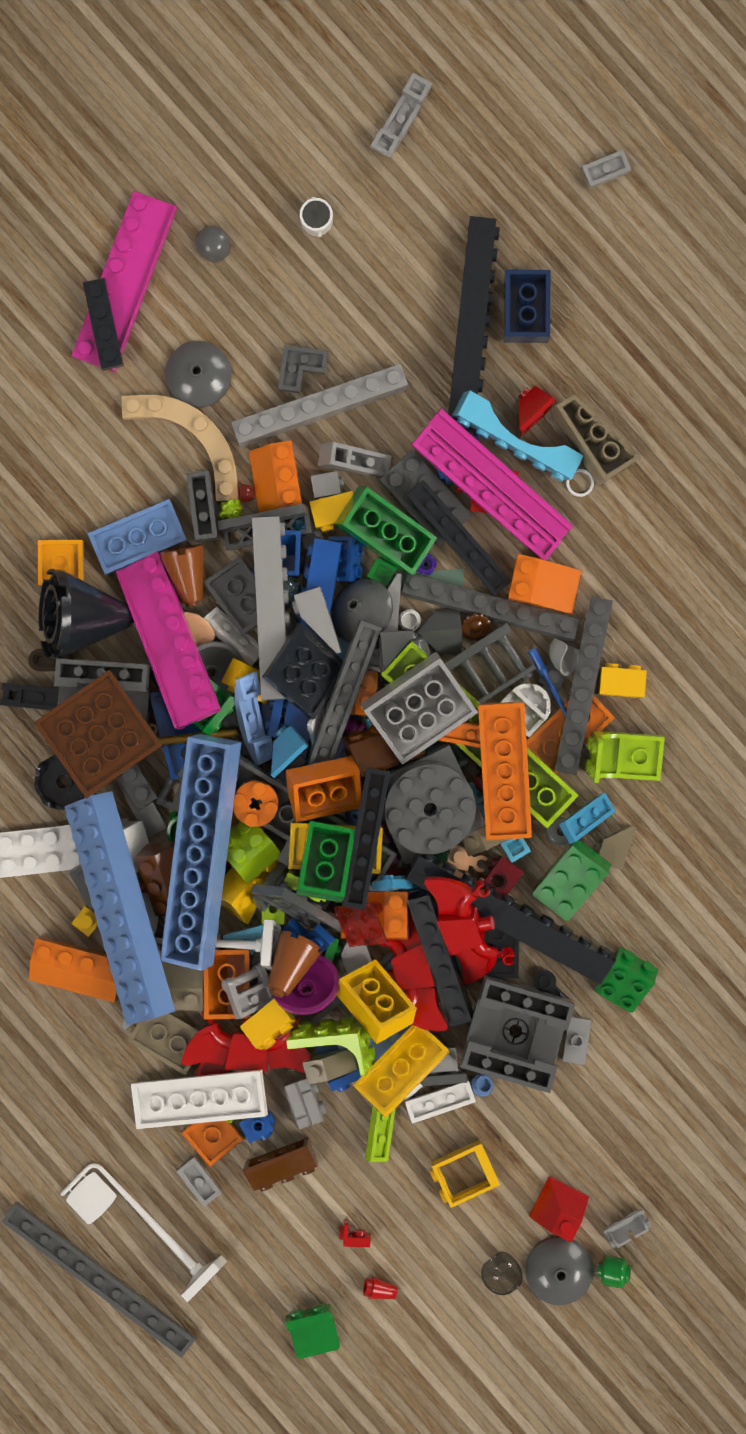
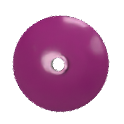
M319 956L289 996L283 995L282 998L273 995L281 1008L290 1013L299 1015L316 1013L327 1007L338 993L339 975L337 969L327 958Z

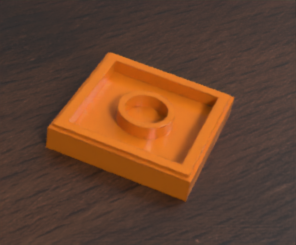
M226 1121L194 1123L187 1126L181 1132L209 1167L245 1138L233 1122L228 1123Z

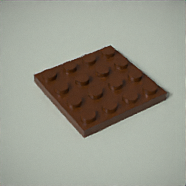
M111 670L105 672L34 722L86 798H89L163 746Z

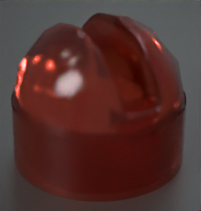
M240 484L239 502L251 501L255 495L254 489L250 485Z

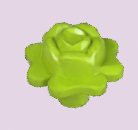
M229 499L228 502L223 501L220 504L222 511L219 513V516L222 520L239 517L243 507L238 499Z

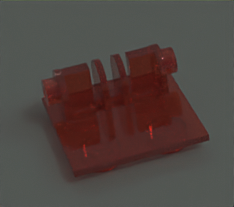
M377 901L369 902L366 904V910L345 906L334 907L349 947L388 943L377 916L383 910L381 903Z

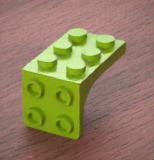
M592 731V737H588L587 741L590 759H586L585 772H588V776L594 783H599L600 778L660 781L665 737L663 735Z
M352 1016L342 1018L339 1021L323 1019L319 1023H311L310 1021L299 1022L286 1040L288 1049L325 1045L343 1046L355 1055L359 1065L360 1076L367 1075L373 1061L376 1059L375 1048L371 1047L370 1043L371 1037L355 1017Z

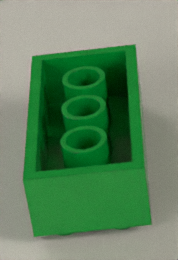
M358 486L334 523L398 570L409 575H414L437 539L436 536L367 486Z

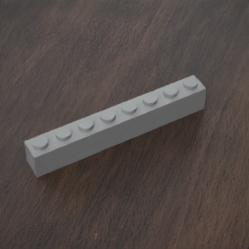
M401 364L231 423L239 446L242 448L407 391L408 384Z
M279 516L252 518L261 700H283L286 698L262 676L290 636L286 635V626H290L289 612L285 613V604L289 603L288 590H284L283 582L288 581L287 567H283L282 559L286 558V545L281 543V536H285V522H280Z

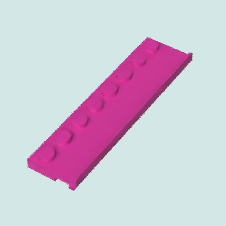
M136 191L132 193L101 278L106 280L121 354L124 352L177 210L176 205L168 204ZM88 310L71 356L83 362L101 367ZM117 368L109 370L113 373H116Z
M442 408L438 410L411 443L414 449L539 559L547 560L561 543L566 533L573 528L569 521Z
M157 551L121 570H116L118 580L174 728L182 730L185 726L195 721L199 722L221 711L160 553Z

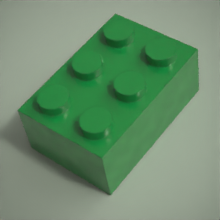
M313 821L309 822L296 888L297 895L340 903L343 901L356 829Z
M577 840L567 846L538 881L532 896L568 922L609 874L611 863L581 840Z

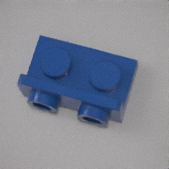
M329 536L328 541L342 543L336 582H355L360 580L362 576L361 555L364 550L363 544L352 536Z
M284 699L268 700L266 704L262 703L260 713L266 736L277 738L275 734L279 731L280 721L283 717Z

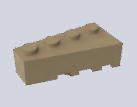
M575 394L556 405L551 411L552 416L575 451L584 455L582 462L598 486H601L641 459L636 452L634 453L627 447V443L619 439L610 430L611 428L606 423L603 424L595 416V413Z

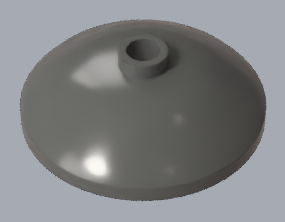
M193 341L183 344L171 354L166 364L165 380L169 391L175 399L185 402L194 408L208 407L218 402L226 394L231 383V366L226 355L218 347L208 342ZM195 368H200L201 372L199 374H194L193 370Z
M372 579L356 580L345 586L335 598L331 609V620L335 632L345 641L351 642L358 620L381 628L380 632H383L388 626L393 613V601L390 592L381 583Z
M212 641L198 645L197 648L206 672L208 669L213 668V673L208 675L209 679L235 698V694L227 690L228 685L221 681L233 658L244 662L240 653L232 646L223 642Z
M556 1236L544 1239L531 1250L526 1261L525 1273L530 1289L540 1300L552 1305H567L577 1301L587 1292L593 1277V1266L589 1254L581 1244L575 1240L571 1243ZM559 1272L565 1273L563 1278H558L557 1274Z

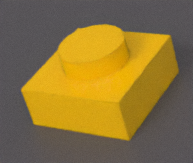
M87 905L84 906L71 923L88 937L98 927L95 912L90 910Z

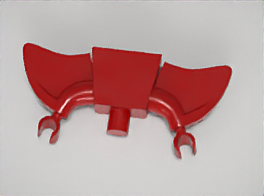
M425 878L424 884L438 904L437 924L450 956L456 955L461 962L463 982L465 984L473 983L488 974L494 967L497 957L502 958L505 965H512L514 963L513 957L515 955L512 948L505 947L498 951V948L489 946L484 941L485 931L495 928L493 917L480 918L477 908L471 906V903L478 896L486 897L490 894L489 886L480 890L484 886L483 880H478L475 884V889L463 882L450 878Z
M409 908V940L375 939L372 943H366L368 945L380 943V946L388 947L395 956L391 959L393 969L386 972L394 982H397L399 988L404 990L405 995L417 1008L412 1025L429 1031H446L448 1024L438 1008L436 989L432 988L436 987Z
M201 1011V1015H202L203 1018H204V1011ZM300 1017L297 1018V1021L292 1026H296L299 1023ZM205 1019L209 1025L200 1029L192 1037L181 1061L182 1065L185 1066L203 1062H212L224 1066L226 1061L225 1070L250 1071L262 1069V1072H268L269 1063L270 1069L284 1067L305 1073L302 1063L309 1059L310 1056L306 1047L287 1048L286 1040L292 1031L282 1035L280 1039H275V1044L270 1048L261 1050L253 1046L243 1031L235 1030L232 1035L222 1031L218 1022H215L214 1019Z

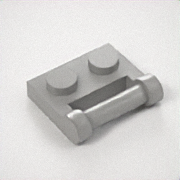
M261 963L255 965L252 970L233 979L227 978L222 981V988L227 993L235 1019H241L262 1009L274 999L273 994L270 993L271 989L268 987L269 977L267 971L261 966ZM256 977L258 978V984L237 993V986Z

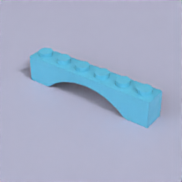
M472 391L463 393L452 414V417L456 418L461 426L465 428L470 426L476 430L475 433L484 439H488V437L495 441L494 444L504 450L508 448L514 451L513 455L524 461L528 459L533 462V467L541 471L547 470L551 472V477L561 482L563 480H572L584 456L566 445L541 447L518 439L500 423L493 412L490 402Z

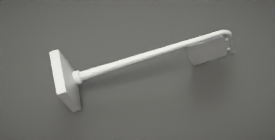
M142 893L154 934L157 929L159 916H155L148 894ZM264 920L261 939L257 938L256 941L216 940V947L252 949L260 952L261 966L271 971L281 926L274 920ZM155 938V942L162 944L163 938Z
M92 1163L86 1166L61 1192V1196H64L68 1191L71 1192L66 1202L87 1224H91L98 1219L114 1202L117 1195L96 1172H92L88 1176L85 1175L91 1168H97L190 1269V1274L193 1277L181 1295L187 1303L227 1263V1260L222 1255L204 1266L196 1263L101 1165ZM82 1177H84V1179H83L73 1190H71V1188H72Z

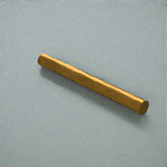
M221 729L210 736L218 738L237 737V729ZM204 732L158 737L163 746L187 743L189 736L203 734Z

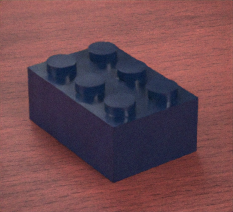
M551 270L505 271L503 343H548L550 338Z

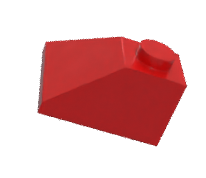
M534 386L531 390L527 387L518 396L520 400L517 404L516 436L519 439L552 409L556 401L537 386Z
M548 1176L529 1217L551 1233L572 1243L582 1223L589 1196Z

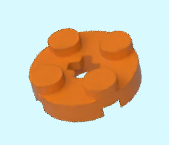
M248 781L238 788L234 797L233 810L236 817L242 823L249 827H260L268 824L275 817L279 798L271 785L262 781ZM252 798L262 801L260 809L251 808Z

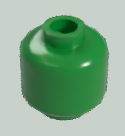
M607 1256L604 1258L603 1263H598L597 1277H601L604 1286L623 1288L626 1283L629 1284L631 1265H628L626 1259Z

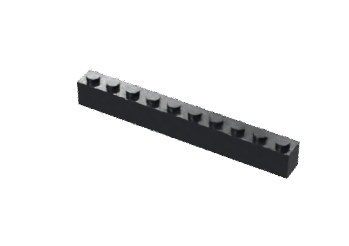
M470 216L448 411L451 417L464 392L472 391L478 395V392L482 393L484 379L479 378L480 371L485 370L486 357H482V350L487 349L488 335H484L485 327L490 325L491 314L487 313V305H492L493 292H489V285L494 284L495 270H491L492 262H496L498 249L494 248V240H499L500 227H496L497 219ZM470 426L469 428L463 427L472 436H478L475 433V429L471 428Z
M416 853L405 871L406 880L428 892L430 891L424 884L426 877H444L458 880L475 889L477 882L476 878L470 873L464 872L463 874L457 871L453 864L437 860L434 854ZM484 883V886L480 888V890L485 889L487 886L490 888L488 896H478L471 903V906L477 908L480 918L492 916L495 928L599 984L603 982L615 963L612 952L602 945L597 947L592 944L593 942L584 935L579 937L573 934V930L569 927L555 924L554 920L545 914H542V916L538 915L529 905L516 903L512 896L496 892V889L488 883Z

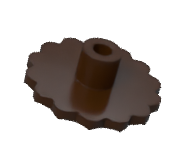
M482 613L468 615L461 624L462 634L470 640L475 639L478 641L481 638H485L490 633L491 621L486 615L483 616Z

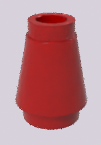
M372 1276L365 1279L363 1296L368 1297V1299L395 1300L398 1288L393 1284Z

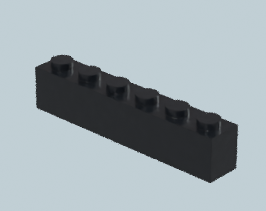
M370 767L366 769L342 906L366 910L390 771Z
M426 890L410 893L407 903L449 1025L451 1027L470 1022L473 1017V1008L455 955L450 956L437 924L439 910L436 899Z

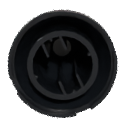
M49 569L47 571V575H51L49 580L43 579L38 612L39 631H44L46 641H41L40 643L47 659H62L129 628L131 623H134L131 611L126 603L62 569Z

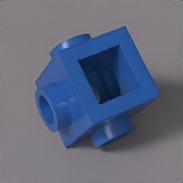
M269 1110L268 1115L265 1117L240 1119L239 1125L249 1143H252L257 1139L263 1141L272 1135L271 1131L274 1130L275 1125L273 1123L276 1120Z

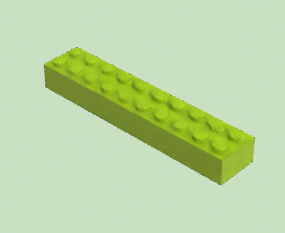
M411 640L381 672V675L391 683L425 660L429 655ZM461 686L478 711V704L480 703ZM479 712L467 721L479 723ZM456 744L482 768L481 748ZM527 747L530 812L548 829L579 795Z

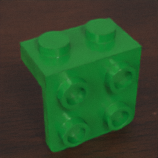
M212 680L210 682L221 711L199 722H193L208 736L216 733L221 727V721L224 717L230 715L235 709V698Z
M619 947L614 955V965L603 982L596 985L595 992L624 1010L634 1012L654 986L658 969L650 962L637 957L630 950Z
M318 1304L310 1309L291 1311L286 1315L287 1331L291 1333L295 1354L298 1359L335 1351L340 1348L330 1304Z

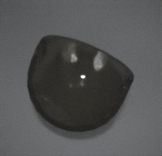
M501 1251L496 1253L484 1263L481 1269L483 1283L491 1292L497 1295H508L522 1284L523 1275L516 1259L507 1252Z

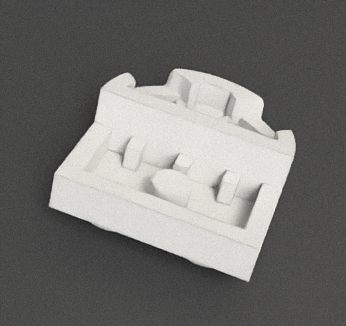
M522 684L515 687L500 703L524 701L526 736L529 738L548 718L550 714V698L542 687L535 684Z

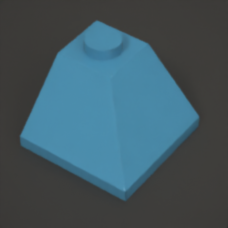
M284 725L275 734L277 739L273 742L271 776L273 778L278 776L310 745L292 725L288 728Z

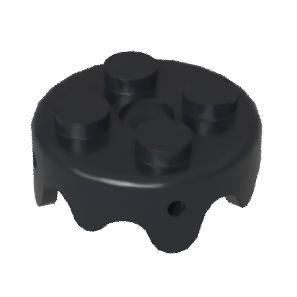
M56 754L37 766L34 788L44 805L54 809L65 810L64 806L86 798ZM62 775H66L70 780V784L66 788H61L58 784V779Z

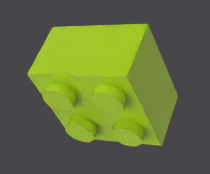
M240 821L230 829L227 861L248 884L277 860L281 852L260 827H249Z

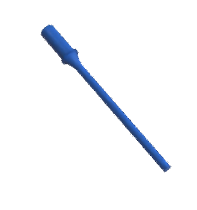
M533 648L528 651V654L538 670L537 673H540L546 680L566 718L567 710L548 677L547 667L537 649Z

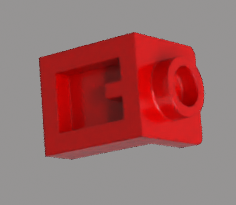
M344 1219V1226L339 1225V1239L343 1240V1247L370 1248L371 1233H366V1230L361 1229L348 1233L349 1219Z

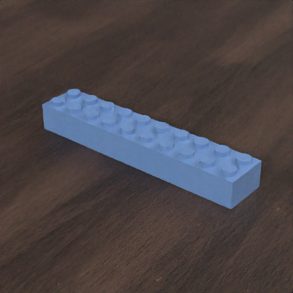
M203 734L187 738L161 951V961L200 971L212 966L214 963L241 742Z
M113 792L92 795L89 798H84L64 806L126 1024L130 1025L175 1012Z

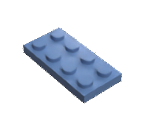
M170 499L87 533L105 575L125 568L157 551L160 553L188 541Z

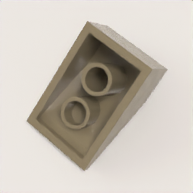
M161 961L175 1010L204 1011V970L200 971Z

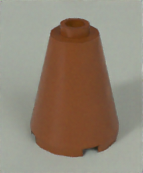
M203 544L187 545L182 548L176 547L161 551L160 553L162 562L181 603H186V607L199 605V600L203 599L205 551Z
M281 931L278 936L268 987L271 989L270 993L279 998H282L283 995L289 996L322 952L319 950V946L301 935L298 938L291 937L292 932Z

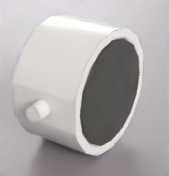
M311 197L302 205L300 209L302 228L308 234L322 237L331 229L333 211L327 201Z

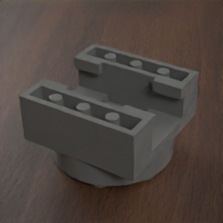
M56 659L54 686L59 687L58 705L108 670H111L149 724L152 672L150 665Z
M444 741L433 743L424 749L425 756L390 772L382 819L405 865L412 861L416 853L437 854L445 852L459 844L467 834L485 826V820L476 803L473 791L466 781L450 745ZM428 803L434 804L431 810L432 814L429 811H424V807Z
M484 975L460 1059L461 1068L550 1093L558 1067L555 1065V1060L564 1030L568 1031L575 1003L571 999L539 991L527 985L515 984ZM514 1024L521 1026V1030L517 1035H511L508 1028Z

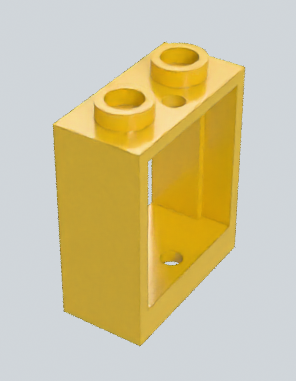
M480 1139L431 1162L433 1169L429 1170L434 1182L439 1181L442 1188L439 1190L440 1196L444 1203H449L451 1208L500 1185ZM475 1151L487 1180L452 1195L440 1167Z

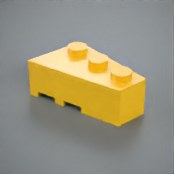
M275 860L248 884L232 867L224 877L221 905L230 915L248 925L257 908L252 898L254 894L251 893L253 885H262L268 878L269 873L280 862Z

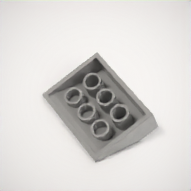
M437 652L361 703L364 712L402 765L478 713Z

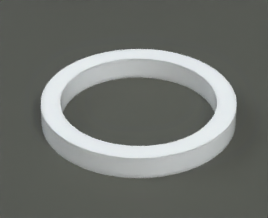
M577 469L575 473L583 472L589 476L591 480L590 489L585 493L579 494L570 488L569 480H566V486L572 495L583 497L592 491L594 479L587 470Z

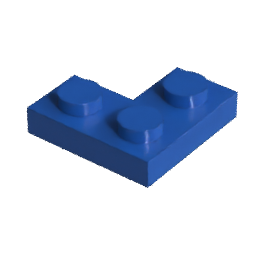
M294 918L281 930L292 932L291 937L298 938L301 935L319 946V950L322 952L335 940L320 924L309 933Z

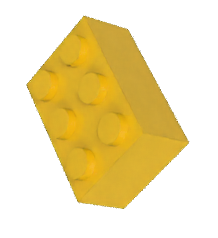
M376 959L339 979L337 996L376 1044L413 1024L417 1008Z

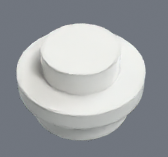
M405 610L399 616V625L405 631H415L421 624V617L415 610Z

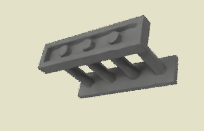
M507 623L445 663L451 673V670L458 665L460 669H464L482 697L478 700L480 704L517 680L521 679L524 682L534 675L532 671L536 667L532 665L526 668L509 642L508 633L512 630ZM495 641L498 645L501 644L520 673L509 681L489 652L491 650L489 645ZM475 654L483 657L501 685L490 693L471 665L472 661L470 658Z

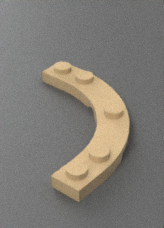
M121 396L123 420L161 419L179 424L192 433L205 447L211 459L215 476L216 502H228L229 499L239 500L238 478L234 457L223 434L206 415L185 402L167 396Z

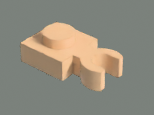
M456 845L450 849L447 862L453 864L457 869L468 871L470 865L477 872H484L483 868L477 866V862L481 859L487 861L488 858L483 855H477L476 857L468 856L463 846Z

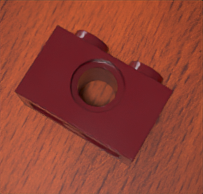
M503 856L499 858L494 857L487 867L490 871L485 877L481 875L478 880H483L484 883L492 885V877L496 874L502 875V885L493 887L496 889V892L503 895L511 891L524 872Z

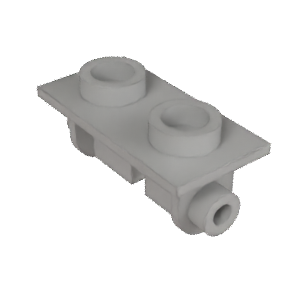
M641 1208L638 1211L629 1213L624 1219L611 1223L603 1232L611 1247L615 1248L617 1246L619 1248L631 1241L628 1233L632 1232L634 1237L637 1238L648 1232V1228L652 1227Z

